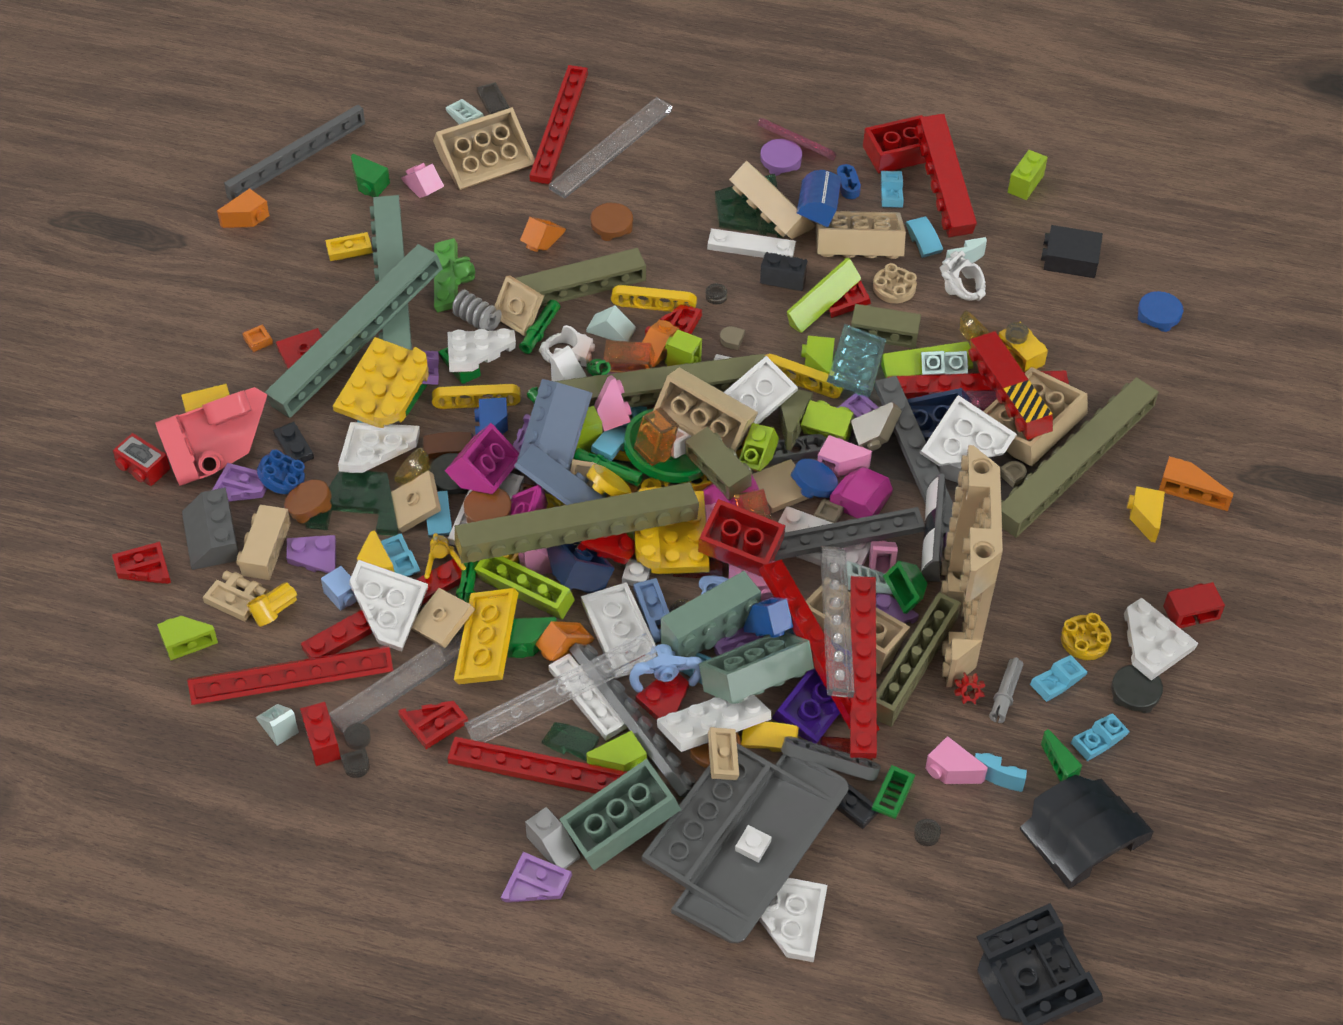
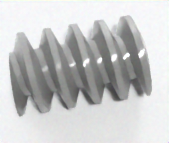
M465 289L458 293L453 302L452 309L454 315L474 325L477 329L493 331L500 322L501 310L496 311L495 306H489L488 302L482 301L479 297L476 298L474 294H469V291Z

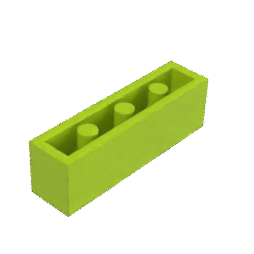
M503 556L480 560L475 567V571L481 581L500 590L515 588L518 592V599L561 620L564 619L575 601L569 588Z

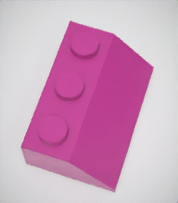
M490 423L469 441L445 472L460 488L493 494L513 470L519 452Z

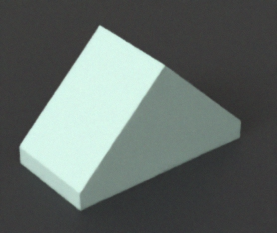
M616 306L596 313L586 332L627 345L636 330V326Z
M277 704L256 717L277 746L299 733L293 710Z

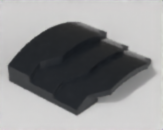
M1078 775L1067 778L1036 797L1033 803L1032 817L1020 827V831L1068 889L1090 877L1093 866L1125 847L1131 852L1149 841L1154 833L1137 812L1133 813L1121 797L1116 796L1103 779L1092 781Z
M1051 903L976 936L983 951L977 972L1002 1019L1021 1023L1022 1025H1043L1075 1011L1079 1013L1103 1002L1102 993L1089 971H1084L1066 939L1063 924Z

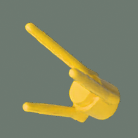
M437 533L433 534V538L430 541V553L424 575L425 579H428L434 559L444 558L448 554H451L462 570L466 569L464 563H461L454 547L449 546L448 539Z

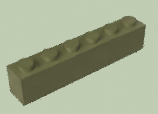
M634 248L515 279L542 294L544 298L540 307L547 305L549 300H556L559 303L611 290L618 285L627 286L646 281V264L639 249Z
M940 592L937 594L876 692L878 721L892 727L940 649L942 642L945 641L948 633L956 623L961 606L960 601Z

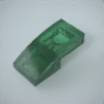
M554 722L542 740V744L563 755L567 751L587 761L586 753L595 749L599 743V736L569 724Z

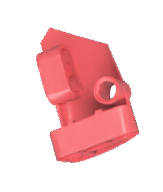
M253 387L202 405L203 407L184 414H177L155 422L179 486L215 474L225 468L227 463H233L249 454L267 394ZM212 457L215 459L217 465L214 470L207 471L204 468L203 462L206 458Z

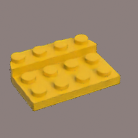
M374 337L335 401L333 410L378 428H384V425L393 424L397 421L401 423L406 417V409L422 382H427L429 372L426 353L417 347L409 350Z
M656 487L641 488L638 492L656 489ZM694 491L699 502L696 520L635 531V556L638 563L640 562L645 567L650 568L651 573L655 574L709 572V556L698 552L699 537L706 525L704 491Z

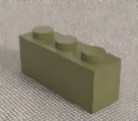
M855 304L850 338L916 349L921 314Z
M708 426L685 441L686 455L728 500H731L752 486V470L746 463H742L737 458L735 451L732 448H728L723 443L720 435L716 432L713 433Z

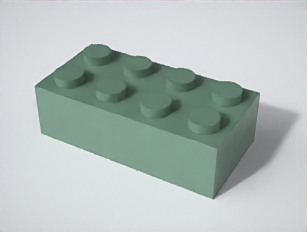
M742 571L661 617V644L669 645L672 651L675 652V656L682 657L696 656L697 653L704 649H711L720 639L729 638L744 627L752 605L761 602L760 589L747 573Z
M785 632L784 635L774 638L767 635L699 663L704 692L714 695L716 698L726 700L731 704L742 702L744 698L750 695L763 693L769 687L780 686L790 678L805 675V672L814 669L810 641Z
M645 759L559 820L592 869L596 870L678 813L681 808L650 762Z

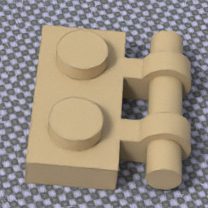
M225 571L222 579L226 583L216 580L203 596L204 603L245 622L251 615L247 603L256 598L257 595L267 594L268 589L262 587L261 583L253 580L251 582L244 579L243 575L237 572ZM240 587V588H243V589H245V590H244V591H241V590H238V589H236V588Z

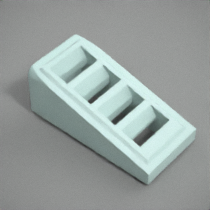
M463 99L446 107V111L459 125L484 117L482 112Z
M845 561L843 570L844 589L850 590L851 576L876 577V593L892 594L883 577L885 573L857 563Z

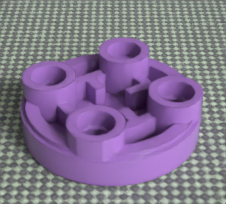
M774 139L763 145L760 159L762 164L769 169V173L777 176L781 173L800 168L802 150L793 141Z

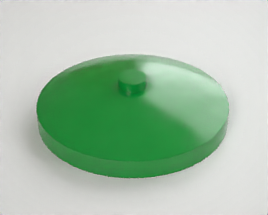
M654 408L643 411L631 419L625 431L623 444L627 457L637 469L654 479L671 483L690 482L705 475L686 453L673 458L642 430L643 424L657 418V416L652 414Z

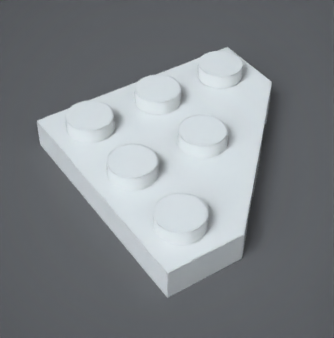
M502 328L496 331L478 329L476 331L455 330L448 332L449 372L474 371L479 368V363L483 361L489 363L500 357V352L504 350L512 351L516 348L515 331Z
M958 395L920 451V454L938 466L960 463L962 455H967L968 445H974L987 457L1000 456L1006 452L1017 434Z
M350 422L338 463L339 471L363 473L416 448L420 435L419 426L389 424L384 425V428H378L367 423Z
M358 560L349 585L378 644L389 645L390 648L402 652L427 591L428 584Z
M1143 598L1128 606L1124 612L1125 621L1128 623L1129 646L1132 647L1133 653L1131 656L1132 665L1150 680H1153L1194 651L1198 645V642Z
M788 878L759 919L786 957L814 962L827 885Z

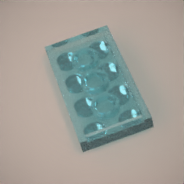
M844 324L827 382L836 387H842L858 395L870 398L886 339Z

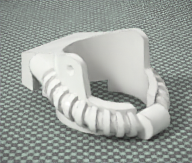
M962 250L952 252L950 254L951 257L945 259L940 267L942 277L945 280L946 292L949 295H957L964 300L980 301L986 294V282L981 268L977 264L971 263L969 259H965L964 256L966 254ZM960 271H962L967 279H975V289L977 292L970 293L963 287L961 278H958Z
M565 325L560 334L552 335L545 342H542L539 348L543 359L551 364V356L562 349L555 348L554 354L549 351V347L558 343L569 344L573 346L572 351L577 360L581 361L580 365L586 366L591 361V352H594L595 344H593V339L587 337L586 334H580L574 328Z

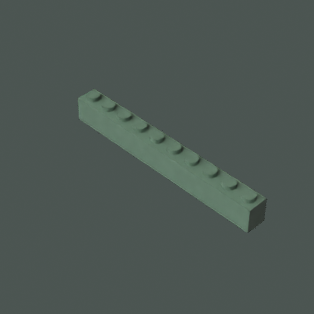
M399 195L373 197L374 206H370L371 219H375V221H371L372 234H376L375 237H372L373 250L377 249V252H373L374 265H378V268H374L375 281H380L404 258ZM407 303L382 328L383 332L379 333V339L412 350L409 306Z
M419 244L412 249L264 392L267 394L270 405L291 418L443 269L437 254Z

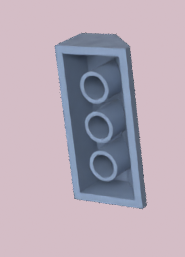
M542 379L517 461L532 444L537 447L540 443L551 451L548 456L555 461L560 458L571 467L593 393Z
M540 443L537 447L532 444L514 465V467L565 505L602 499L608 495L606 492L603 495L599 494L588 486L587 482L589 480L579 472L574 475L567 469L570 465L562 459L558 458L555 461L548 456L551 451Z

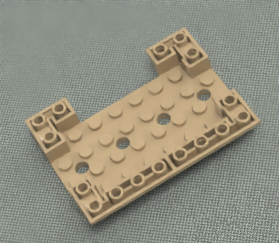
M968 445L967 455H962L961 471L958 474V486L960 487H956L955 502H953L952 517H950L949 532H947V547L944 548V561L941 563V575H945V581L942 580L941 593L960 601L961 616H964L961 632H949L947 641L942 642V656H945V662L942 664V677H946V687L954 686L956 684L955 679L961 680L964 677V672L968 675L977 666L1003 552L1000 467L974 445Z

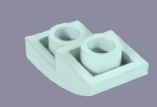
M986 237L965 240L963 248L947 250L946 259L951 257L950 254L952 252L962 250L966 254L964 258L974 263L984 256L987 242Z
M967 351L921 352L923 375L968 374Z

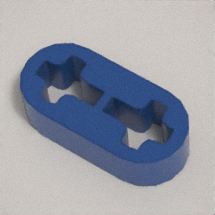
M848 164L840 165L837 168L836 175L841 176V194L846 199H856L859 197L861 189L856 170Z

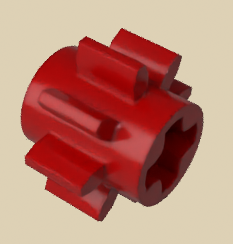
M964 672V677L961 680L955 679V683L959 687L954 690L955 695H962L961 700L963 704L967 701H972L976 704L979 696L985 697L984 692L980 690L985 687L984 681H978L977 673H974L973 676H967ZM971 685L973 690L968 692L967 686Z

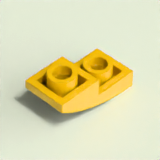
M762 722L743 729L741 746L745 748H768L772 752H782L781 748L785 737L792 736L798 738L799 727L783 723Z

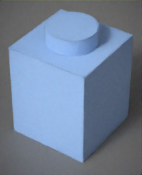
M342 566L321 578L323 592L340 611L357 601L349 585L351 576Z

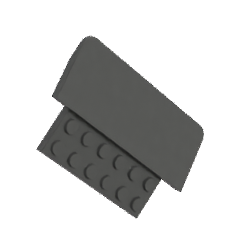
M738 743L739 777L737 780L712 779L709 765L679 805L681 810L670 817L642 855L643 862L686 888L672 907L671 913L729 943L744 941L847 794L848 783L843 777L820 764L793 758L784 753L776 765ZM748 825L772 837L771 843L759 863L735 851V846Z

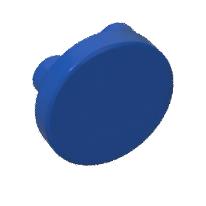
M1162 291L1145 294L1138 306V320L1141 323L1158 328L1162 332L1170 331L1171 327L1180 322L1183 314V305L1180 300L1174 295Z
M272 450L270 454L261 459L257 467V475L262 484L271 491L279 494H289L292 489L304 482L305 465L300 460H294L279 450Z
M799 460L791 472V477L801 488V494L807 498H813V496L830 498V495L838 486V479L835 473L828 466L817 460Z

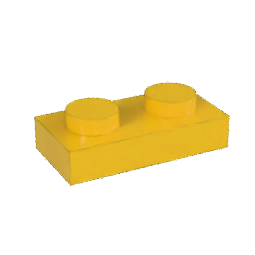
M368 232L325 240L330 261L373 253Z

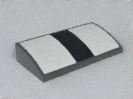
M945 474L937 475L930 482L927 489L921 573L926 581L940 582L946 503Z

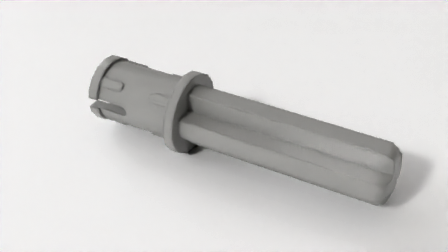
M1017 657L1009 660L999 691L994 694L993 699L995 702L989 714L990 719L994 722L997 721L999 715L998 723H1003L1009 706L1013 704L1012 696L1023 667V661H1020Z

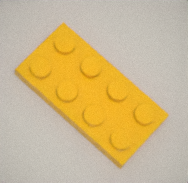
M515 588L471 593L469 604L475 610L464 625L454 681L457 684L503 680L518 599V592Z

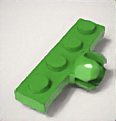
M454 238L434 244V253L437 254L443 268L434 277V308L437 313L452 309L453 302L458 295V286L461 283L465 284L475 279V268L473 263L469 261L470 257L463 256L458 258V246Z

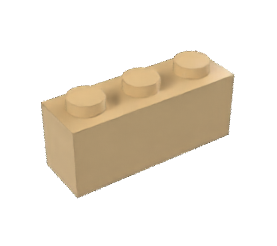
M260 505L257 514H253L251 520L252 527L250 532L245 534L244 548L237 555V565L240 567L243 576L270 580L291 524L288 509Z

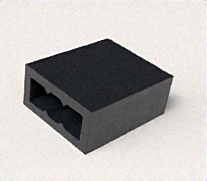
M1051 225L1050 233H1045L1043 245L1047 246V248H1043L1041 261H1045L1043 270L1095 278L1103 233Z

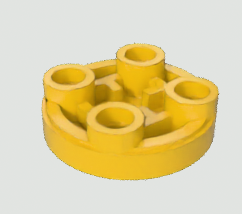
M593 464L586 475L594 482L592 488L599 494L603 495L606 492L612 497L631 493L630 487L622 478L602 465Z
M1096 613L1078 615L1066 620L1061 632V642L1064 649L1072 656L1082 660H1095L1105 655L1112 639L1108 626L1101 621V617Z

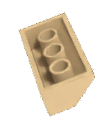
M747 160L729 179L734 184L732 189L740 196L745 194L748 197L746 202L754 210L759 208L762 211L760 216L768 223L772 221L777 226L774 229L782 237L787 235L794 239L816 226L808 218L797 214V207Z
M679 367L667 376L652 414L688 433L691 437L708 426L713 433L716 432L720 435L723 443L728 448H732L736 453L748 435L758 412Z
M827 579L806 602L829 642L833 641L850 655V592ZM877 607L876 673L880 674L893 660L907 636L910 626Z

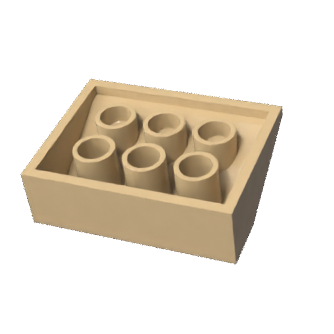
M513 107L438 131L433 140L441 161L459 190L533 166L535 161Z
M836 211L828 227L816 222L817 253L823 257L843 255V257L853 258L856 255H864L866 258L886 256L889 259H896L899 256H904L906 231L901 214L898 212Z
M1031 367L1025 375L1053 414L1052 432L1027 440L1022 432H1018L1014 419L1008 417L1004 404H1000L998 399L983 412L1017 434L1006 451L1014 458L1033 466L1088 414L1087 393Z

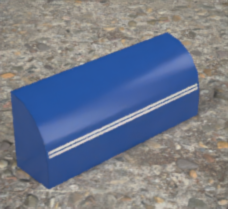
M815 170L807 174L802 180L797 214L828 227L837 210L841 176L826 170Z

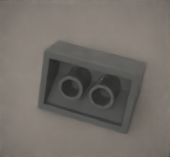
M226 487L201 492L182 511L192 570L237 561L239 553Z

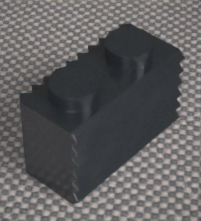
M766 252L761 264L760 283L803 291L808 260Z

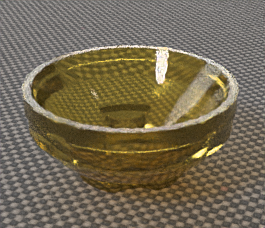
M967 310L960 316L959 330L967 340L970 341L972 338L990 333Z
M423 448L416 449L400 466L394 480L403 486L430 469L428 453Z

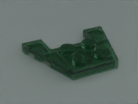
M775 174L765 176L777 188ZM733 186L715 191V203L720 228L746 232L748 229L758 231L760 235L771 233L776 234L777 238H785V236L782 237L774 229L777 226L772 221L768 223L765 220H761L759 208L754 210L746 202L748 197L745 194L740 196L732 189Z
M339 471L329 485L332 507L329 511L325 513L320 512L305 522L307 529L328 530L332 511L379 514L376 533L378 535H398V526L387 472L365 471L363 473H349Z

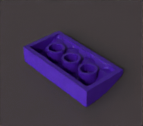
M831 641V646L850 677V655ZM814 668L804 675L772 716V719L778 723L798 726V736L812 743H817L839 715L840 711Z

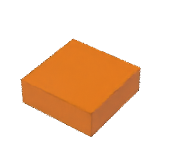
M263 324L242 333L252 352L273 344V340Z

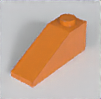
M1169 456L1159 491L1228 511L1234 493L1193 463Z

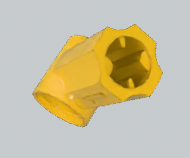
M288 582L282 583L269 593L252 599L247 603V607L257 625L261 627L274 621L278 617L279 612L297 601V593Z

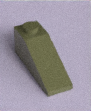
M798 389L778 407L779 421L787 450H792L802 430L800 424L809 401L812 400L813 392Z

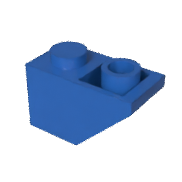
M506 397L479 399V408H475V422H479L480 426H475V434L479 433L490 423L502 435L508 430Z
M771 597L752 605L743 627L744 632L755 633V636L767 634L774 638L784 635L785 630L793 628L787 598Z

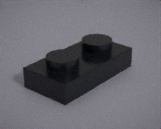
M295 422L273 430L274 436L285 455L294 460H300L303 463L314 459L312 450Z

